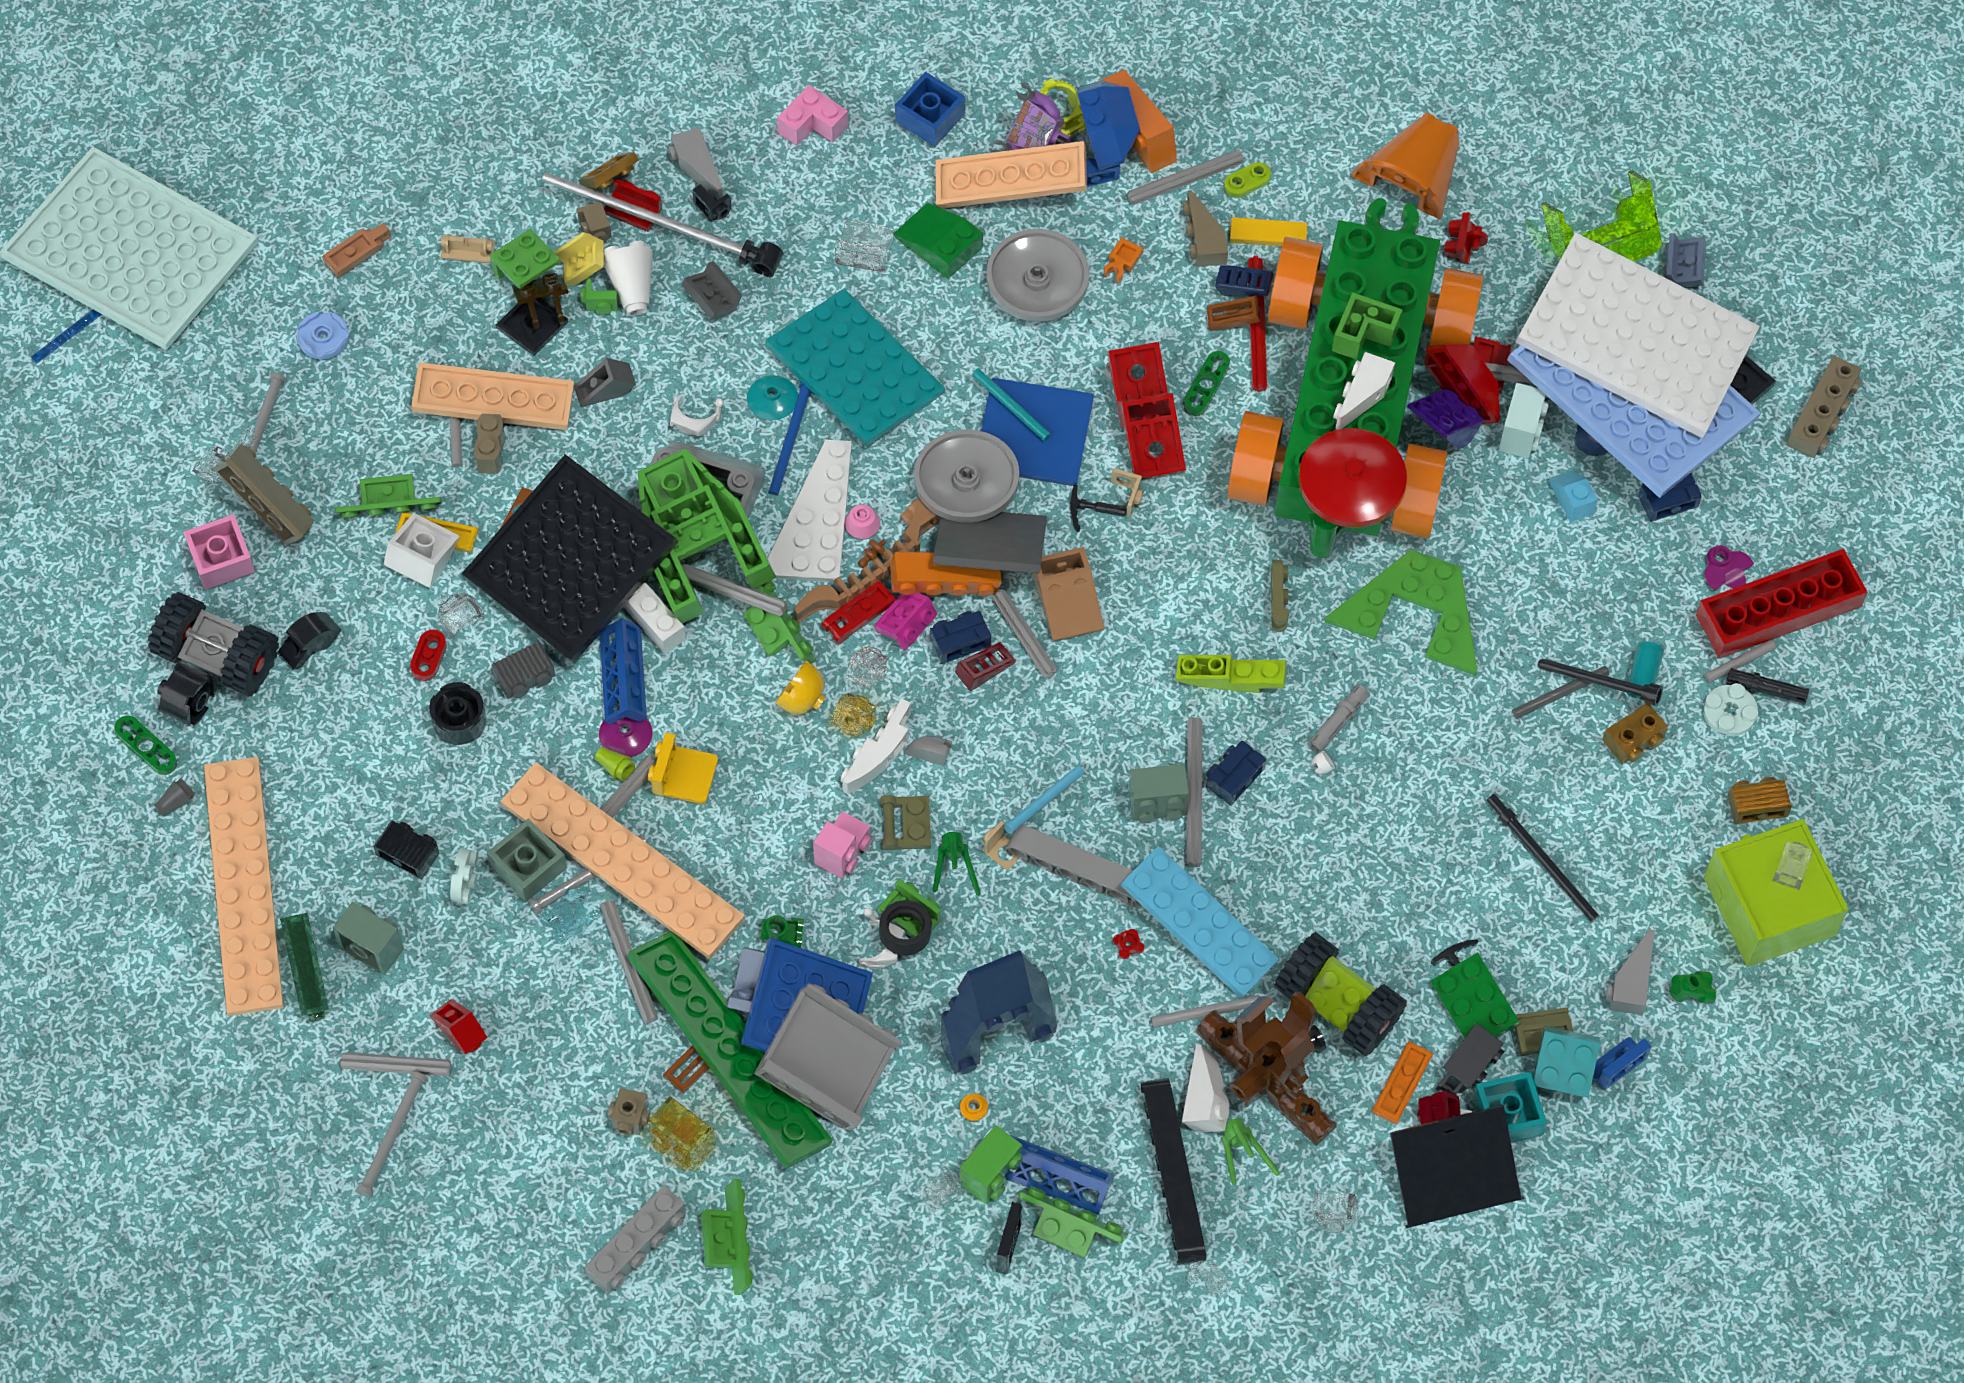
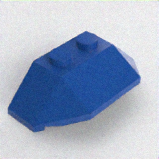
M1101 80L1078 87L1077 95L1099 171L1123 164L1127 158V153L1140 132L1129 87Z

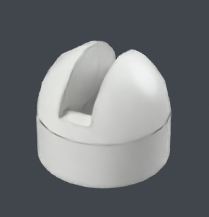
M1321 751L1312 759V767L1318 766L1315 770L1317 774L1324 775L1335 769L1331 758L1325 751Z

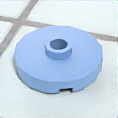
M314 312L306 316L299 324L297 332L298 345L302 352L311 358L319 360L330 359L339 355L346 348L349 341L348 327L343 318L336 313ZM323 334L327 335L324 339L319 338Z

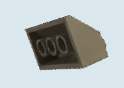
M242 444L235 446L212 469L283 543L288 545L301 539L314 522L310 516V510L305 505L298 504L292 498L293 493L284 484L280 485L273 478L275 476L273 471L266 465L262 466L255 459L256 454L251 448Z

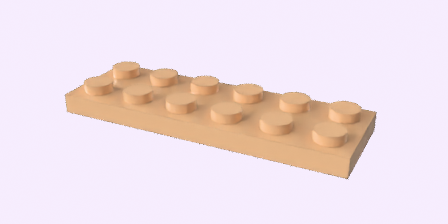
M1084 141L936 160V205L942 209L1087 191L1086 145Z
M419 362L411 411L478 420L482 413L500 414L503 423L568 430L574 381Z

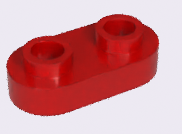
M428 630L420 636L411 659V672L420 681H428L436 676L447 648L446 638L439 630ZM431 643L438 644L436 648H429ZM422 666H429L427 671L420 670Z

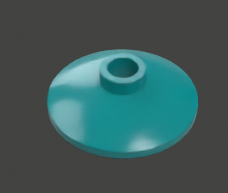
M775 375L758 379L751 385L747 393V403L750 410L756 416L765 420H779L787 417L794 411L798 399V391L795 385L790 380ZM774 391L777 394L770 396L768 393Z

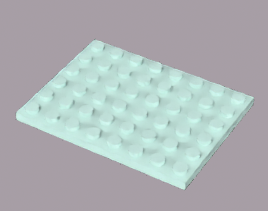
M92 147L0 250V256L11 264L167 350L259 242L258 237Z

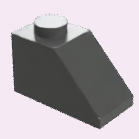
M605 358L577 382L574 388L580 407H585L622 397L636 385L629 363Z

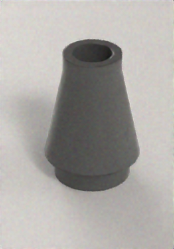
M180 778L177 782L174 780L154 806L165 817L170 812L191 802L190 798L195 793Z

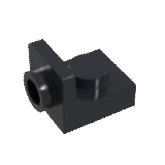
M701 184L692 189L694 204L711 222L717 218H725L732 209L731 197L728 194L717 200L715 195L710 190L706 191Z

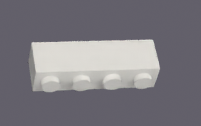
M644 582L623 608L665 655L686 640L683 624Z

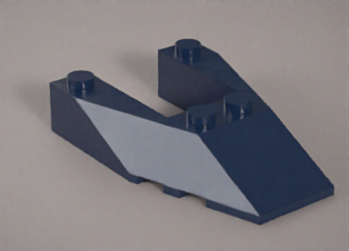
M1020 950L967 971L957 988L959 995L952 997L948 1003L950 1010L941 1014V1047L954 1074L958 1072L967 1074L977 1068V1065L980 1064L981 1033L987 1030L993 1032L1003 1027L1004 1023L1009 1021H1021L1030 1042L1036 1040L1045 1042L1054 1036L1053 1033L1056 1032L1057 1028L1047 977Z

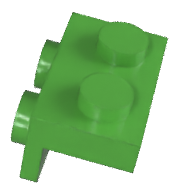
M901 879L895 882V889L878 907V913L882 914L887 906L896 901H914L925 907L930 914L932 921L931 932L941 922V910L937 902L931 898L926 899L919 894V890L912 883H905ZM903 916L891 921L892 924L905 930V933L911 938H915L921 933V924L914 918Z

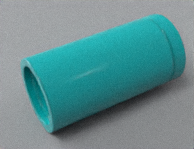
M1648 641L1638 644L1628 682L1641 686L1649 685L1650 683L1656 684L1664 649L1660 645ZM1627 693V695H1628L1629 697H1632V698H1636V697H1637V695H1633V694Z

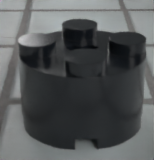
M178 662L168 680H162L158 687L157 693L161 695L158 711L182 723L197 725L209 709V707L205 706L209 696L215 697L217 689L216 679Z
M463 682L448 683L442 686L440 691L435 696L433 695L430 700L429 710L433 728L442 741L454 745L470 743L482 735L487 721L484 702L481 694L471 688L469 684Z

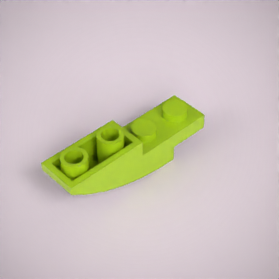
M1178 655L1176 680L1203 688L1260 693L1261 688H1285L1287 662L1286 660H1233L1231 655Z

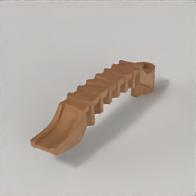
M920 498L912 502L907 510L900 515L901 519L909 527L903 534L904 544L899 540L893 544L894 552H920V536L936 526L940 521L941 517L930 511ZM889 549L885 550L882 556L885 563L882 564L876 558L871 565L874 570L872 573L865 566L860 573L863 578L861 581L854 573H851L847 579L851 586L849 589L840 577L834 580L833 585L835 589L829 585H819L812 589L794 608L796 621L800 623L811 614L820 610H838L877 581H887L891 575L890 562L894 554Z

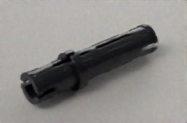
M1733 668L1729 670L1730 673H1728L1726 680L1728 685L1737 683L1748 689L1750 693L1755 694V692L1803 705L1806 704L1809 688L1760 676V673L1757 672L1752 674Z

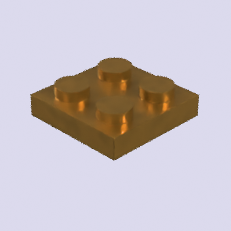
M635 152L618 154L578 181L582 186L592 188L593 190L599 187L603 189L614 182L613 177L619 174L623 176L634 169L633 164L639 161Z

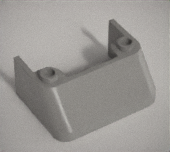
M682 442L670 443L654 454L650 465L683 449L689 451L716 480L728 484V488L733 494L742 496L740 503L749 519L764 482V472L760 466Z

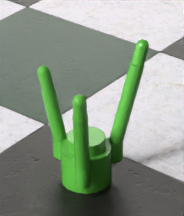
M1236 1118L1226 1123L1225 1131H1223L1225 1135L1221 1137V1141L1225 1148L1232 1185H1236L1237 1180L1230 1145H1233L1234 1148L1243 1146L1249 1157L1253 1158L1254 1153L1248 1143L1250 1141L1276 1176L1280 1174L1275 1164L1253 1136L1250 1128L1245 1126L1241 1118Z

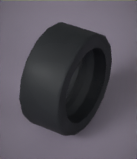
M909 900L896 901L887 906L882 912L879 922V936L881 942L889 951L904 956L913 955L923 950L929 943L932 921L928 911L919 903ZM897 917H911L919 921L922 930L920 935L915 938L901 939L891 934L889 930L890 922Z

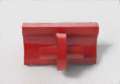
M1463 212L1462 219L1449 220L1450 237H1458V240L1446 241L1444 251L1448 258H1459L1462 264L1469 265L1472 250L1478 251L1479 247L1485 246L1488 243V235L1482 231L1483 228L1481 226H1475L1470 221V212Z

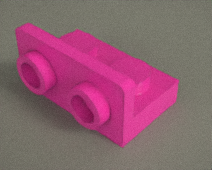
M920 593L911 595L901 594L874 624V627L878 633L895 639L900 648L906 651L938 613L929 597Z

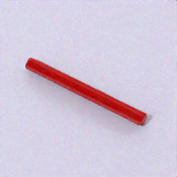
M1258 256L1249 258L1248 268L1263 270V259ZM1258 279L1256 286L1258 288L1260 287L1261 279ZM1257 296L1261 322L1250 324L1252 389L1262 392L1268 388L1264 296Z

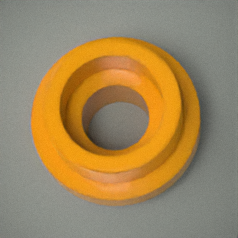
M976 1093L966 1095L960 1103L961 1114L969 1121L983 1119L988 1112L987 1100L982 1095ZM971 1103H977L979 1105V1108L976 1110L970 1109L969 1105Z

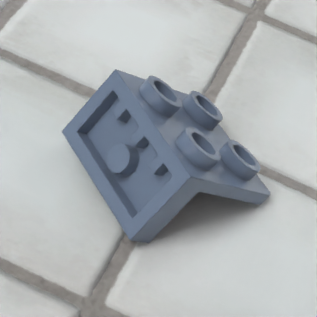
M748 947L743 948L735 989L729 997L728 1008L749 1012L765 951Z

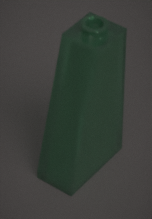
M308 913L281 918V926L301 1016L303 1019L309 1018V1022L325 1019V1014L331 1011L312 920Z

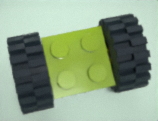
M1317 932L1312 933L1292 953L1291 958L1286 961L1284 968L1280 970L1279 976L1275 980L1274 987L1290 1000L1295 992H1301L1313 1003L1316 1012L1344 1032L1342 1039L1366 1057L1379 1046L1381 1041L1394 1028L1393 1026L1398 1022L1399 1017L1404 1012V1008L1407 1006V1000L1386 984L1380 985L1379 988H1374L1337 960L1336 957L1339 954L1337 947Z

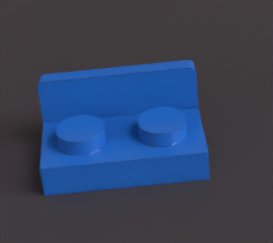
M1627 1037L1596 1061L1593 1074L1594 1079L1604 1090L1608 1089L1645 1061L1652 1046L1645 1038L1636 1044L1630 1037Z

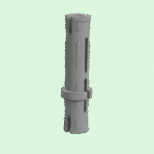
M1357 684L1351 693L1337 704L1338 708L1312 739L1309 740V747L1315 751L1319 749L1318 753H1320L1334 739L1347 721L1357 715L1359 707L1370 696L1369 691L1364 686Z

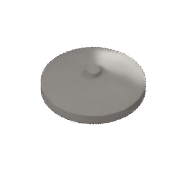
M1046 229L1023 230L1005 238L993 250L987 264V286L993 300L1008 314L1027 321H1050L1070 313L1083 300L1089 284V266L1083 251L1065 235Z
M956 430L938 436L923 448L916 460L914 483L920 500L934 514L954 522H979L999 514L1012 502L1019 486V466L1012 450L999 438L978 430Z

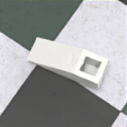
M1366 352L1361 361H1356L1352 371V376L1355 377L1352 383L1347 382L1343 392V397H1345L1344 403H1338L1333 418L1337 419L1336 430L1344 428L1384 398L1393 377L1395 362Z

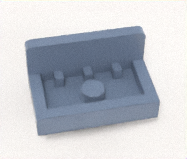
M1675 233L1669 234V243L1665 245L1668 258L1667 264L1664 265V276L1666 279L1684 288L1704 285L1707 244L1704 237L1679 240Z

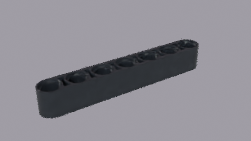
M1162 1078L1141 1082V1093H1144L1146 1117L1150 1120L1151 1129H1149L1152 1145H1155L1156 1155L1154 1156L1157 1170L1161 1173L1160 1184L1163 1198H1166L1167 1203L1165 1209L1168 1223L1172 1226L1171 1237L1173 1247L1178 1255L1177 1265L1206 1261V1249L1170 1079Z

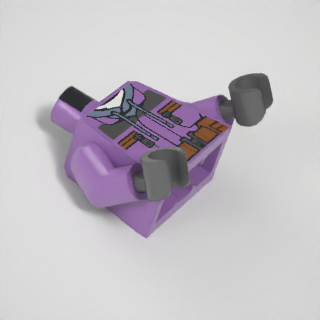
M1021 83V86L1027 89V92L1021 94L1016 91L1017 97L1024 102L1006 141L1009 145L1006 146L1001 140L994 141L995 144L1003 146L1000 152L1070 143L1071 137L1060 132L1065 120L1060 117V111L1053 99L1037 90L1031 91L1028 83Z

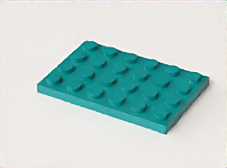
M845 288L766 339L765 346L866 447L945 393V387Z

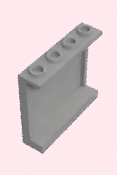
M807 984L799 990L754 1074L839 1127L851 1131L858 1127L862 1119L859 1115L893 1051L901 1046L902 1041L897 1039L896 1034L891 1030L881 1029L873 1024V1020L867 1015L857 1014L849 1009L850 1006L843 1000L833 999L827 995L826 990L821 986Z

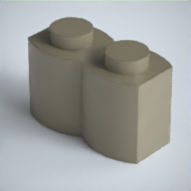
M482 413L477 421L478 438L474 445L477 469L479 473L498 474L503 464L501 450L505 444L503 420L500 414Z

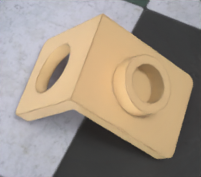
M1113 468L1111 483L1133 489L1127 506V516L1131 517L1134 506L1140 505L1144 491L1140 490L1142 476ZM1118 477H1125L1131 482H1124Z
M1000 821L995 828L992 827L984 836L983 853L1006 870H1009L1020 857L1014 855L1012 859L1007 861L999 858L998 850L1002 846H1007L1010 841L1004 836L1005 823Z

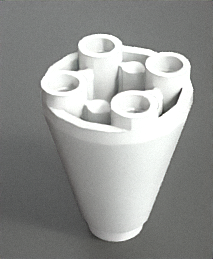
M644 241L631 242L628 247L610 246L605 248L603 265L615 291H617L624 310H627V315L636 316L647 313L652 274V249L646 247Z

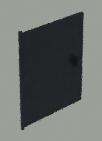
M1504 1105L1389 1132L1408 1224L1405 1225L1406 1228L1524 1199V1196H1521Z

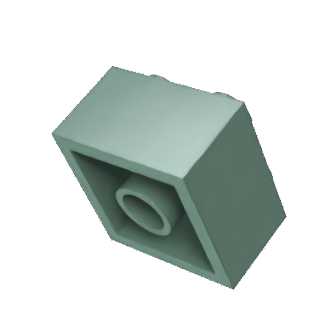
M1185 764L1130 769L1128 793L1132 821L1139 820L1140 823H1150L1156 818L1165 817L1167 820L1174 821L1187 814L1189 790Z
M529 818L487 852L490 867L525 902L567 869L565 855Z
M351 902L333 926L337 943L341 950L383 975L387 973L404 950L398 926L388 918H379L370 907L364 904L359 906Z

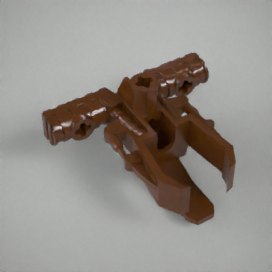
M1295 992L1291 997L1290 1008L1282 1022L1277 1017L1266 1022L1265 1009L1274 1002L1268 996H1259L1249 1007L1240 1013L1233 1023L1220 1016L1217 1010L1211 1011L1200 1022L1201 1024L1197 1027L1196 1033L1240 1074L1230 1084L1229 1090L1243 1101L1247 1107L1267 1094L1268 1101L1311 1142L1316 1146L1319 1145L1336 1129L1337 1123L1332 1121L1330 1116L1321 1110L1319 1103L1315 1099L1309 1098L1303 1089V1083L1308 1080V1076L1305 1073V1064L1315 1050L1310 1038V1029L1317 1014L1313 1003L1301 992ZM1302 1111H1303L1304 1113H1308V1112L1310 1111V1112H1312V1116H1311L1310 1114H1306V1115L1304 1116V1115H1302Z

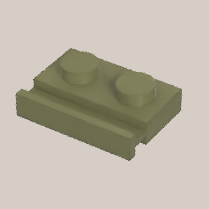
M1568 1007L1516 1014L1521 1023L1515 1027L1520 1056L1538 1054L1544 1025L1574 1032L1571 1019L1569 1018Z

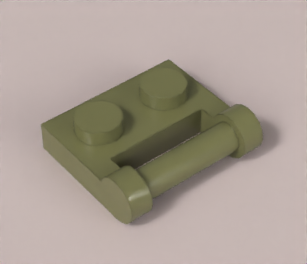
M882 796L880 798V807L883 808L884 820L882 849H931L929 796ZM894 808H902L903 839L895 838Z

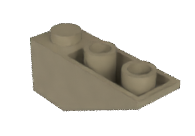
M1188 190L1187 201H1183L1184 216H1189V222H1186L1187 237H1192L1193 244H1189L1190 258L1195 259L1196 267L1227 265L1228 248L1225 230L1194 192Z

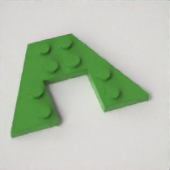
M1409 550L1325 618V622L1375 640L1392 596L1439 612L1442 615L1425 658L1476 676L1477 665L1460 566Z

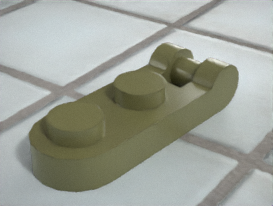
M1272 560L1271 625L1276 632L1286 630L1289 612L1284 608V605H1288V589H1283V581H1288V566L1283 565V560Z

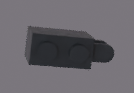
M1476 1023L1443 1066L1448 1073L1435 1090L1438 1092L1440 1090L1456 1095L1463 1085L1470 1088L1473 1084L1481 1083L1488 1074L1484 1069L1490 1061L1495 1065L1505 1051L1501 1049L1504 1043L1480 1024ZM1451 1075L1460 1081L1456 1088L1447 1081Z

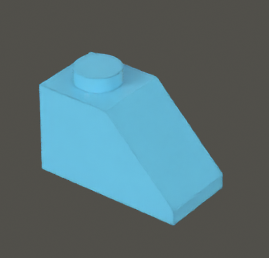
M1573 470L1548 478L1570 522L1594 514L1598 499L1587 478Z

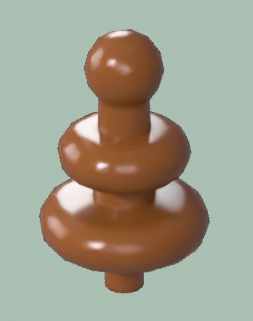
M871 539L869 545L872 549L866 548L864 550L866 556L859 560V566L864 568L870 560L874 561L878 558L877 554L883 556L885 551L883 546L886 544V541L882 539L878 543Z

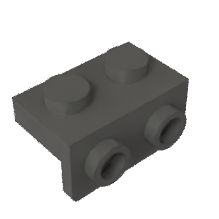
M714 261L708 262L704 272L685 277L682 283L685 290L711 320L736 311L742 297L739 290Z

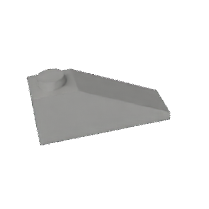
M700 127L671 135L672 146H668L671 160H677L679 168L696 183L701 184L706 191L710 190L717 200L723 197V188Z
M1648 930L1616 974L1613 984L1607 985L1605 1000L1610 1001L1609 1010L1643 1015L1647 1001L1655 930Z

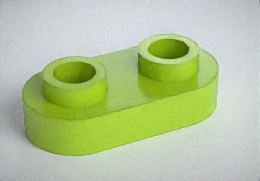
M1252 163L1229 174L1224 181V190L1230 197L1241 198L1266 186L1271 179V170L1264 163Z

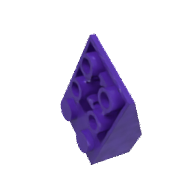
M1446 388L1407 405V408L1456 449L1468 445L1484 422V419L1478 415V412L1473 407L1465 405L1459 400L1456 393Z

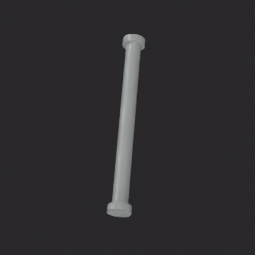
M272 373L269 380L271 383L247 445L255 454L279 389L286 381V378L279 373Z
M642 834L638 835L640 839L647 843ZM586 869L538 899L532 898L529 900V904L536 915L542 912V908L593 879L596 875Z
M416 1071L411 1073V1082L362 1185H358L356 1188V1193L368 1198L372 1197V1188L421 1085L425 1084L428 1079L425 1075Z

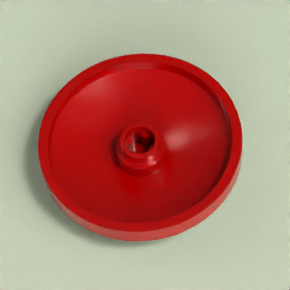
M1356 428L1339 429L1319 437L1306 450L1299 470L1300 491L1308 506L1324 520L1344 527H1365L1386 519L1400 505L1407 484L1406 466L1398 450L1382 436L1368 430Z

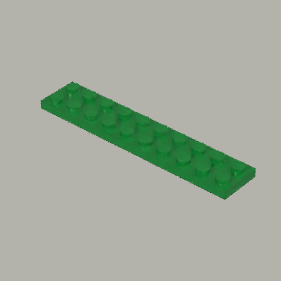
M670 931L628 952V960L785 1169L831 1146L833 1139L806 1105L754 1074L765 1052L741 1045L745 1023L733 1008H728L727 999L679 936Z

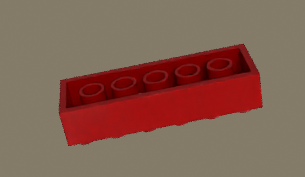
M1843 548L1700 600L1696 617L1720 659L1860 608L1865 601L1868 591Z

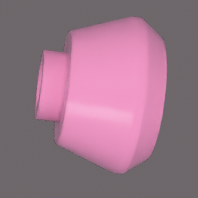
M857 505L846 515L845 529L855 538H870L880 528L879 515L868 505Z

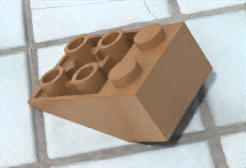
M1084 547L1042 556L1040 573H1032L1052 641L1055 642L1104 630L1093 576Z

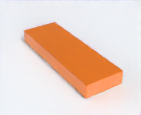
M1408 1041L1372 1113L1397 1125L1434 1053Z

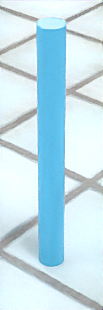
M1076 766L1004 825L1005 831L1012 834L1084 774L1082 767Z

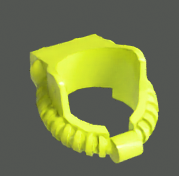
M1050 78L1043 82V88L1040 89L1041 93L1047 95L1048 91L1053 88L1061 90L1068 94L1067 100L1073 108V113L1069 117L1063 118L1065 121L1060 132L1072 138L1074 136L1073 133L1085 131L1086 125L1076 88L1072 87V84H1068L1067 81L1064 82V80L1054 81L1053 78Z

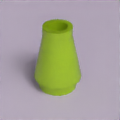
M605 747L599 748L595 754L594 759L615 780L625 781L635 769V763L632 762V758L614 752Z

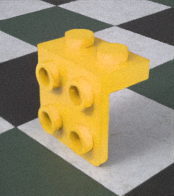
M665 732L663 741H658L655 757H658L656 765H651L648 774V781L652 783L653 794L697 804H705L718 764V757L715 754L678 747L676 734Z

